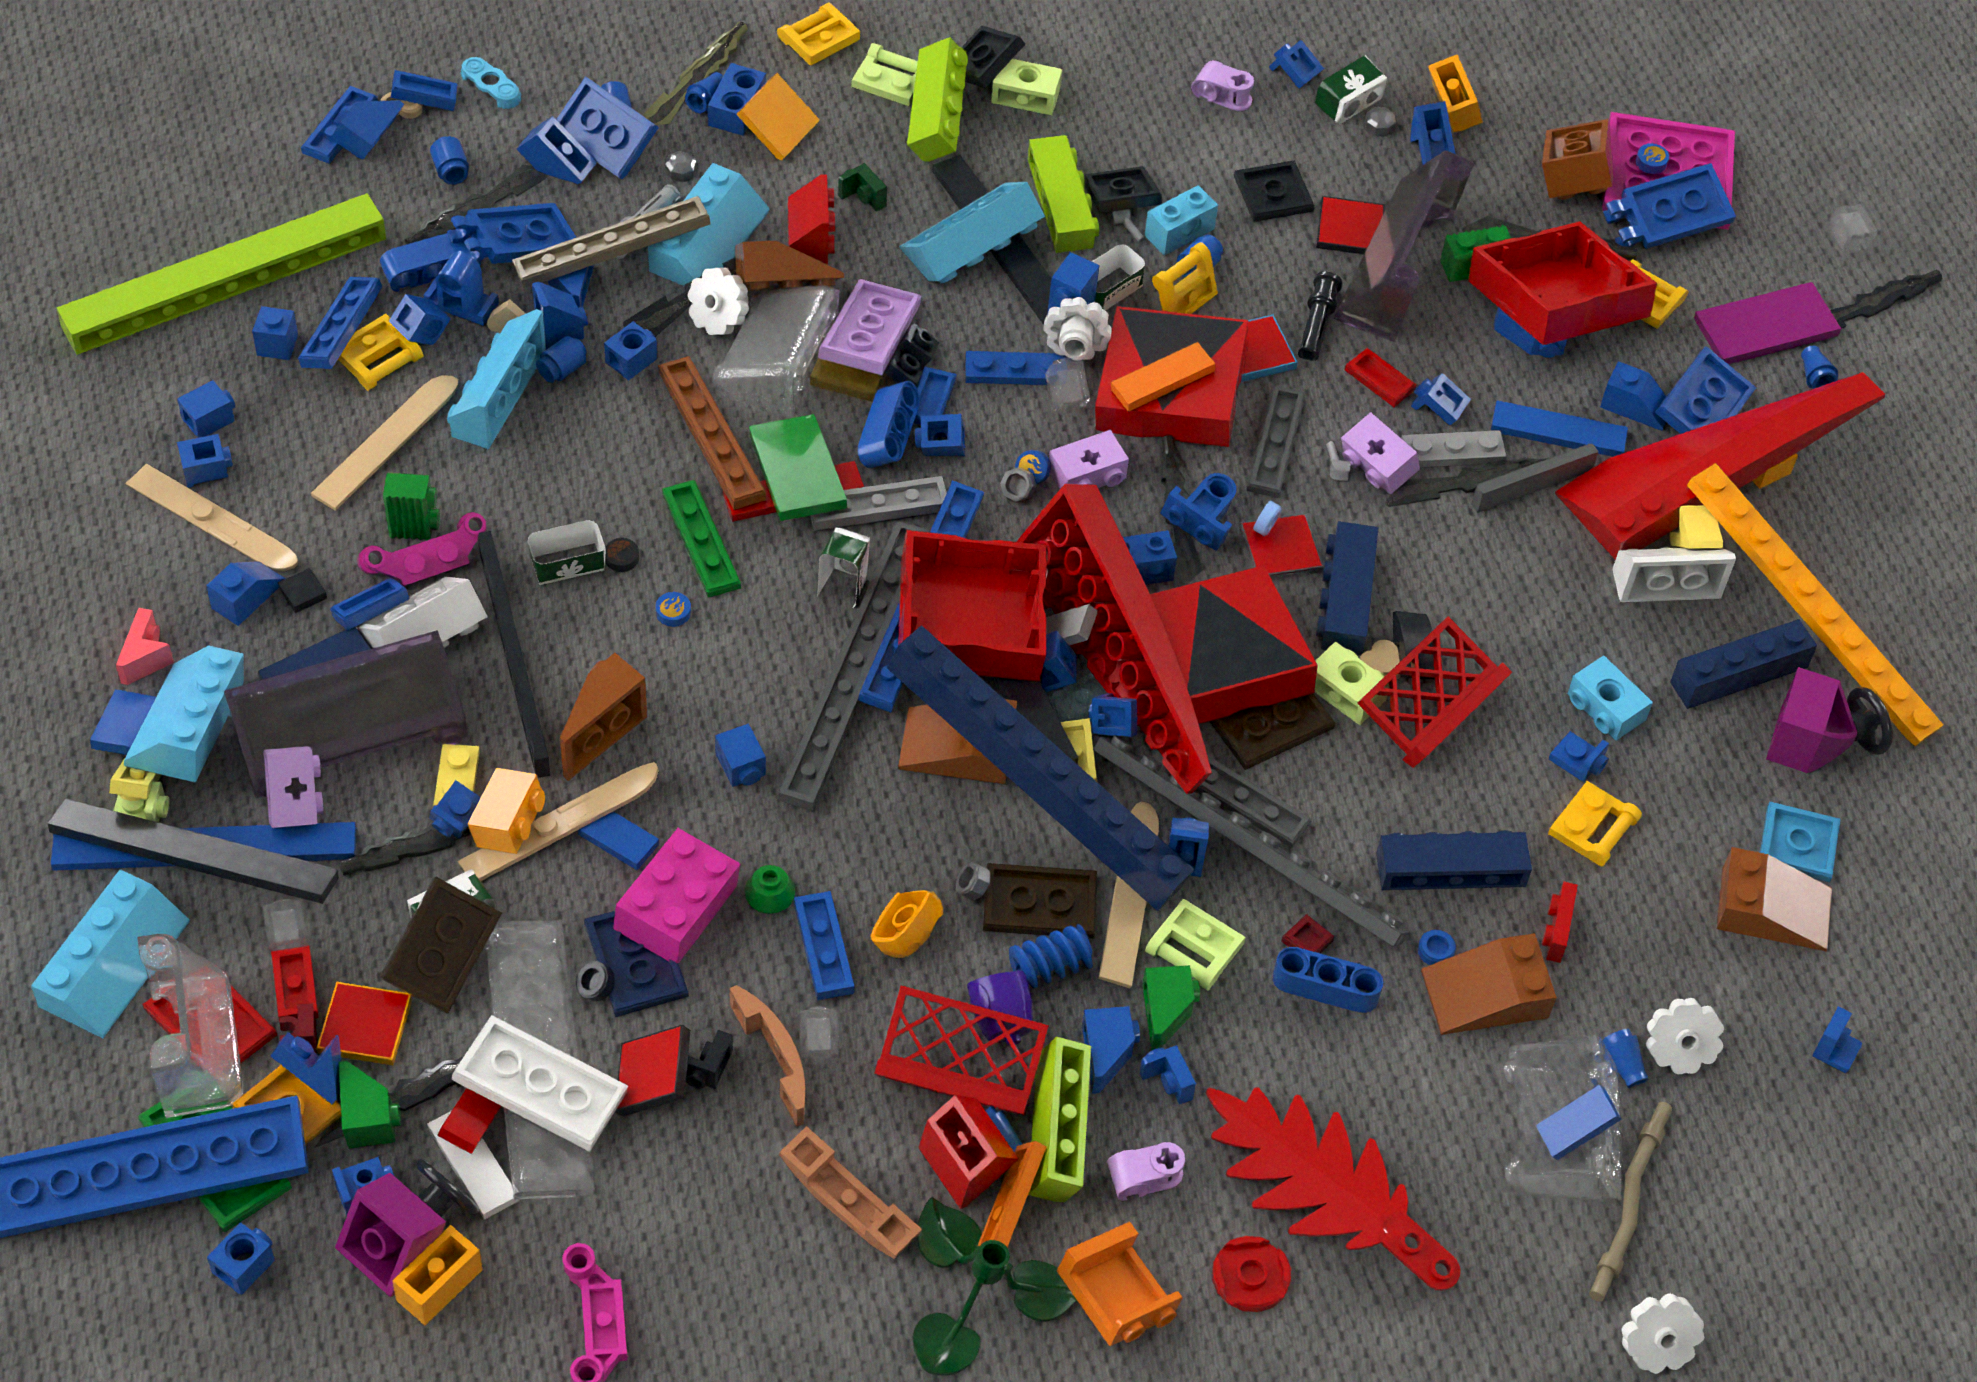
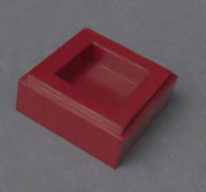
M1306 914L1282 936V942L1288 947H1298L1321 954L1334 941L1335 936Z

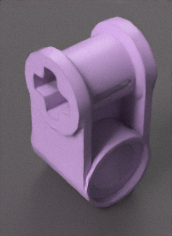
M1209 61L1198 74L1191 87L1194 95L1198 98L1202 96L1207 98L1208 102H1214L1231 110L1244 111L1252 104L1250 90L1253 88L1254 78L1246 71L1234 69L1218 61Z
M1165 1142L1137 1150H1125L1112 1155L1108 1159L1107 1164L1118 1199L1125 1201L1127 1200L1126 1196L1139 1194V1197H1143L1149 1193L1176 1187L1183 1177V1167L1185 1164L1183 1150L1176 1144ZM1161 1163H1167V1166L1172 1169H1167L1166 1165Z

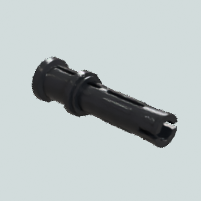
M1327 271L1319 272L1313 280L1314 293L1310 295L1307 302L1310 313L1298 350V356L1301 359L1318 360L1328 318L1335 312L1337 307L1335 299L1337 293L1342 288V279L1337 274Z

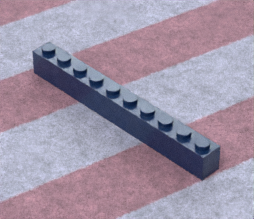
M921 625L898 645L887 669L1155 910L1159 911L1180 890L1194 868Z

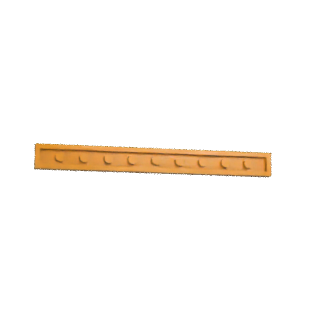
M1715 463L1691 478L1687 484L1690 490L1859 685L1872 690L1884 703L1892 723L1914 746H1917L1937 732L1944 724L1720 467Z

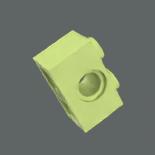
M1012 59L993 80L991 103L1052 115L1060 92L1062 69Z
M1335 642L1315 660L1318 665L1315 693L1361 725L1369 715L1357 702L1385 676L1379 670L1371 668L1360 660L1353 651L1345 649ZM1375 695L1371 701L1379 708L1386 701L1387 696Z

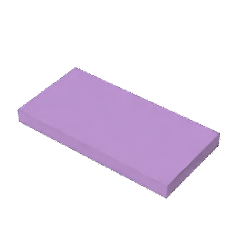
M859 279L821 344L818 358L882 375L921 303V295Z

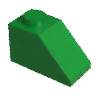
M1190 965L1145 968L1142 987L1151 1051L1162 1048L1192 1015L1194 1002L1200 1001L1198 980H1192Z
M340 1061L342 1131L348 1148L396 1142L395 1127L401 1126L399 1103H392L388 1089L348 1061Z

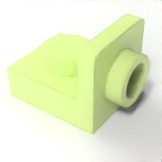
M153 781L147 799L129 801L122 799L118 795L113 811L159 823L160 818L167 817L169 797L165 796L162 783Z

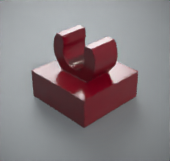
M313 1003L297 1005L298 1019L293 1016L280 1018L281 1031H294L291 1034L294 1037L298 1036L309 1042L314 1052L318 1055L317 1023ZM280 1035V1036H279V1037H280V1041L282 1040V1038H283L285 1035Z

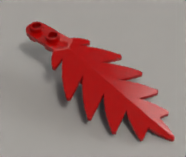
M1258 1087L1253 1088L1247 1102L1213 1088L1206 1090L1205 1094L1209 1101L1227 1122L1211 1134V1139L1234 1147L1257 1150L1230 1167L1226 1171V1176L1259 1181L1289 1178L1254 1200L1251 1204L1252 1208L1294 1210L1324 1205L1292 1225L1288 1229V1233L1290 1235L1313 1237L1337 1236L1360 1232L1345 1245L1346 1249L1359 1250L1382 1244L1430 1288L1445 1291L1452 1288L1458 1282L1461 1270L1457 1259L1407 1215L1408 1196L1405 1185L1399 1184L1390 1198L1386 1168L1374 1139L1370 1138L1366 1142L1354 1171L1350 1141L1343 1120L1338 1112H1334L1331 1115L1317 1148L1313 1121L1300 1095L1294 1096L1281 1125L1272 1104ZM1405 1238H1414L1417 1242V1248L1408 1247L1405 1243ZM1443 1264L1447 1268V1275L1438 1274L1435 1265Z

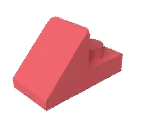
M138 608L116 663L121 684L129 685L174 663L170 645L158 642L160 627L155 623L152 610Z

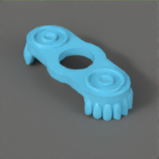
M471 57L463 62L461 68L462 79L467 80L468 77L479 90L494 97L499 108L510 109L519 105V102H521L519 88L506 77L502 70L494 68L478 57ZM487 75H495L499 78V81L494 85H486L482 82V79Z

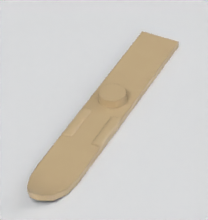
M442 375L425 383L313 490L311 496L336 511L451 399L458 389V379L453 376Z
M145 464L126 482V485L256 562H261L270 569L284 572L294 569L298 565L297 556L290 548L148 464Z
M653 762L632 769L552 812L533 821L530 835L523 841L517 854L481 848L462 858L458 863L464 872L472 869L478 879L483 881L646 793L656 781L659 771L657 764Z
M1137 803L1131 813L1158 836L1159 818L1156 810L1149 803ZM1118 875L1098 979L1131 988L1146 900Z

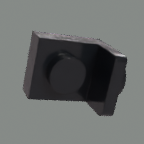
M718 1030L713 1042L707 1041L705 1043L700 1060L688 1056L686 1083L698 1089H702L705 1086L716 1089L733 1052V1034Z

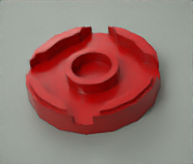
M1242 1236L1230 1240L1223 1246V1249L1219 1251L1213 1262L1212 1281L1217 1293L1228 1305L1241 1311L1261 1312L1273 1308L1284 1299L1291 1283V1266L1285 1253L1279 1247L1276 1249L1273 1245L1269 1244L1270 1241L1257 1236Z

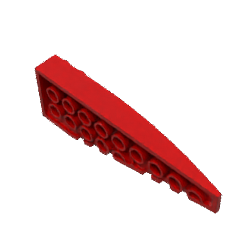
M1862 372L1608 458L1556 490L1555 494L1616 560L1619 550H1642L1679 527V509L1681 506L1703 505L1687 484L1691 478L1716 463L1734 485L1740 489L1764 474L1766 470L1780 464L1884 399L1885 393Z
M1064 484L1016 541L1046 545L1044 610L1051 607L1054 613L1058 614L1088 604L1098 610L1088 640L1070 646L1076 654H1083L1087 659V668L1107 693H1112L1117 698L1137 699V726L1145 733V742L1152 750L1160 752L1163 756V765L1185 793L1192 794L1212 774L1194 707L1168 635L1143 578L1097 485Z

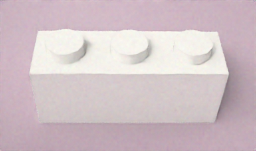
M1665 547L1661 549L1619 550L1613 566L1620 602L1721 599L1736 557L1735 553L1723 548L1672 549Z
M444 577L409 596L410 600L356 626V629L386 666L399 667L400 670L416 664L419 661L417 656L429 650L430 653L445 648L449 645L448 639L459 633L460 636L475 631L479 628L478 622L488 616L469 579Z

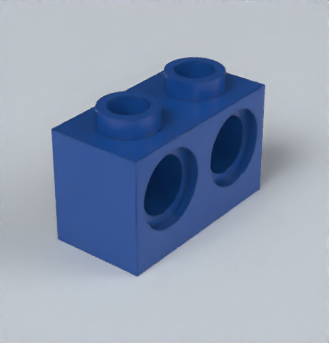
M730 63L708 104V126L744 136L748 127L736 114L766 83V73Z
M1168 530L1123 537L1145 585L1174 580L1177 556Z

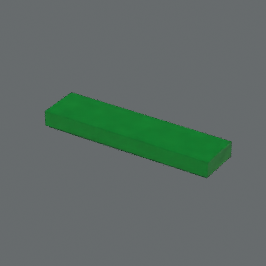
M695 479L662 488L663 497L707 597L710 598L741 589V582Z

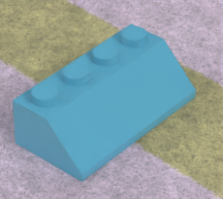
M715 163L710 165L684 199L687 200L699 196L709 215L711 224L649 245V272L685 286L686 283L702 276L705 269L723 268V262L735 257V246L742 242H747L770 211V208L741 174Z
M1028 182L1004 183L899 247L928 281L945 283L958 275L956 270L962 266L967 265V267H971L984 259L983 254L993 248L994 251H997L1011 243L1010 237L1018 232L1023 235L1034 230L1038 226L1036 222L1045 217Z
M535 309L506 323L501 333L495 334L487 356L481 357L477 366V372L472 381L468 380L465 383L461 399L457 405L453 404L449 410L447 422L450 424L452 437L487 449L490 448L537 369L536 361L540 359V354L546 350L543 311Z
M208 645L174 663L124 759V766L196 782L243 685L244 653Z
M120 869L31 985L38 1007L104 1038L188 925L190 919L152 884Z

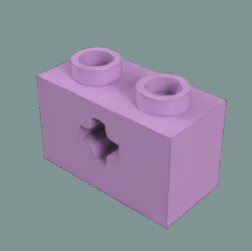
M1371 412L1341 437L1344 459L1350 461V466L1353 468L1359 466L1366 472L1367 479L1374 487L1378 489L1382 487L1390 495L1420 470L1417 452Z
M1111 430L1050 450L1049 453L1051 463L1050 475L1059 489L1064 484L1097 485L1098 488L1106 485L1113 487L1121 483L1127 476L1129 458Z
M309 746L264 750L268 818L271 827L317 824V814H323L322 793L315 792L314 777H320L321 775L319 755H313L312 749ZM291 778H296L300 784H304L303 787L297 788V795H292L288 789H285V786L291 785Z

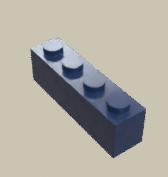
M1338 521L1335 534H1328L1325 554L1332 555L1331 561H1325L1322 581L1329 583L1328 589L1322 588L1319 609H1325V616L1318 617L1316 636L1322 637V650H1327L1332 644L1337 642L1345 649L1353 651L1356 655L1363 654L1368 631L1379 527Z
M1800 619L1679 659L1670 683L1686 708L1689 709L1792 674L1797 671L1798 667L1808 668L1817 644Z
M1508 830L1497 833L1466 831L1460 834L1429 832L1418 835L1392 833L1381 835L1376 852L1381 890L1526 887L1532 871L1526 832H1512Z

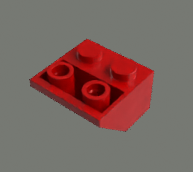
M819 175L788 197V246L828 265V254H835L834 234H829V232H835V212L828 210V208H834V188H828L827 175Z
M954 1095L927 1120L918 1147L960 1209L968 1206L1019 1160L977 1098Z

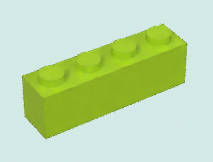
M951 37L919 49L907 145L925 162H930L956 152L968 55Z
M1067 135L1030 139L1028 163L1055 252L1061 253L1094 248V239L1099 236V223L1097 217H1092L1091 215L1092 202L1090 194L1084 193V175L1082 170L1078 171L1076 167L1077 153L1075 147L1070 148Z
M1056 1036L1042 1051L1035 1078L1031 1142L1037 1141L1047 1148L1028 1194L1030 1196L1054 1202H1066L1083 1187L1091 1060L1090 1045Z

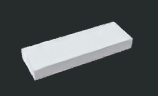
M450 1111L427 1123L428 1130L470 1198L478 1206V1210L485 1220L518 1202L519 1196L483 1138L474 1152L470 1154L437 1136L443 1123L451 1113Z

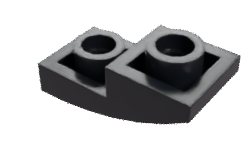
M913 323L901 339L883 373L897 383L911 381L916 386L924 367L932 360L940 342L934 339L929 331L921 329Z
M1401 611L1392 613L1393 643L1400 647V661L1433 631L1427 614ZM1419 653V668L1434 670L1433 655ZM1400 674V677L1412 678V675ZM1420 676V679H1435L1432 677Z

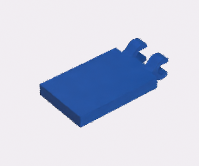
M1712 163L1623 189L1622 199L1606 203L1608 210L1603 211L1608 224L1617 222L1626 216L1630 227H1625L1618 231L1620 237L1615 238L1617 244L1632 247L1642 241L1645 249L1733 223L1736 218Z
M555 203L468 210L466 217H452L451 222L456 230L447 231V235L453 243L465 241L464 243L469 252L465 253L474 257L478 263L488 257L492 264L513 262V259L577 238Z

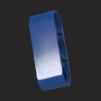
M446 233L392 248L381 256L380 264L391 289L398 292L403 287L410 286L412 288L430 283L431 279L437 277L454 252H469L464 243L465 241L453 243Z
M911 381L901 382L877 390L858 444V456L866 468L871 469L899 461L902 458L920 404L918 389Z
M1287 947L1281 950L1277 956L1273 971V982L1283 992L1360 1013H1367L1376 1008L1383 988L1381 974L1371 967L1298 947ZM1285 969H1293L1296 973L1288 972ZM1325 978L1332 980L1333 983H1327L1322 979ZM1359 988L1366 989L1370 993H1364Z

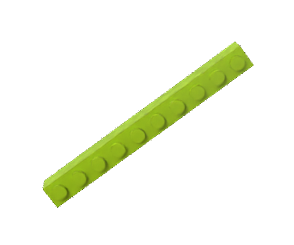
M368 193L351 198L334 206L56 307L61 328L76 355L386 240L384 219Z

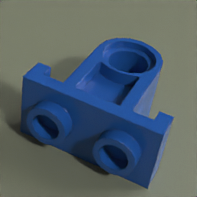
M461 251L454 252L423 295L424 298L431 299L444 312L482 326L485 325L491 312L499 304L498 294L493 292L490 296L484 294L482 272L478 261L471 255Z
M1220 473L1207 476L1187 499L1180 495L1182 489L1176 486L1169 493L1160 513L1172 524L1196 538L1198 542L1215 551L1224 543L1232 526L1228 521L1224 524L1220 523V521L1226 515L1236 494L1234 481Z

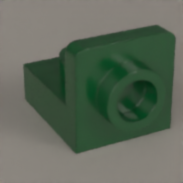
M865 163L854 169H849L839 176L838 196L842 200L857 193L860 201L865 205L869 203L876 212L887 207V186Z

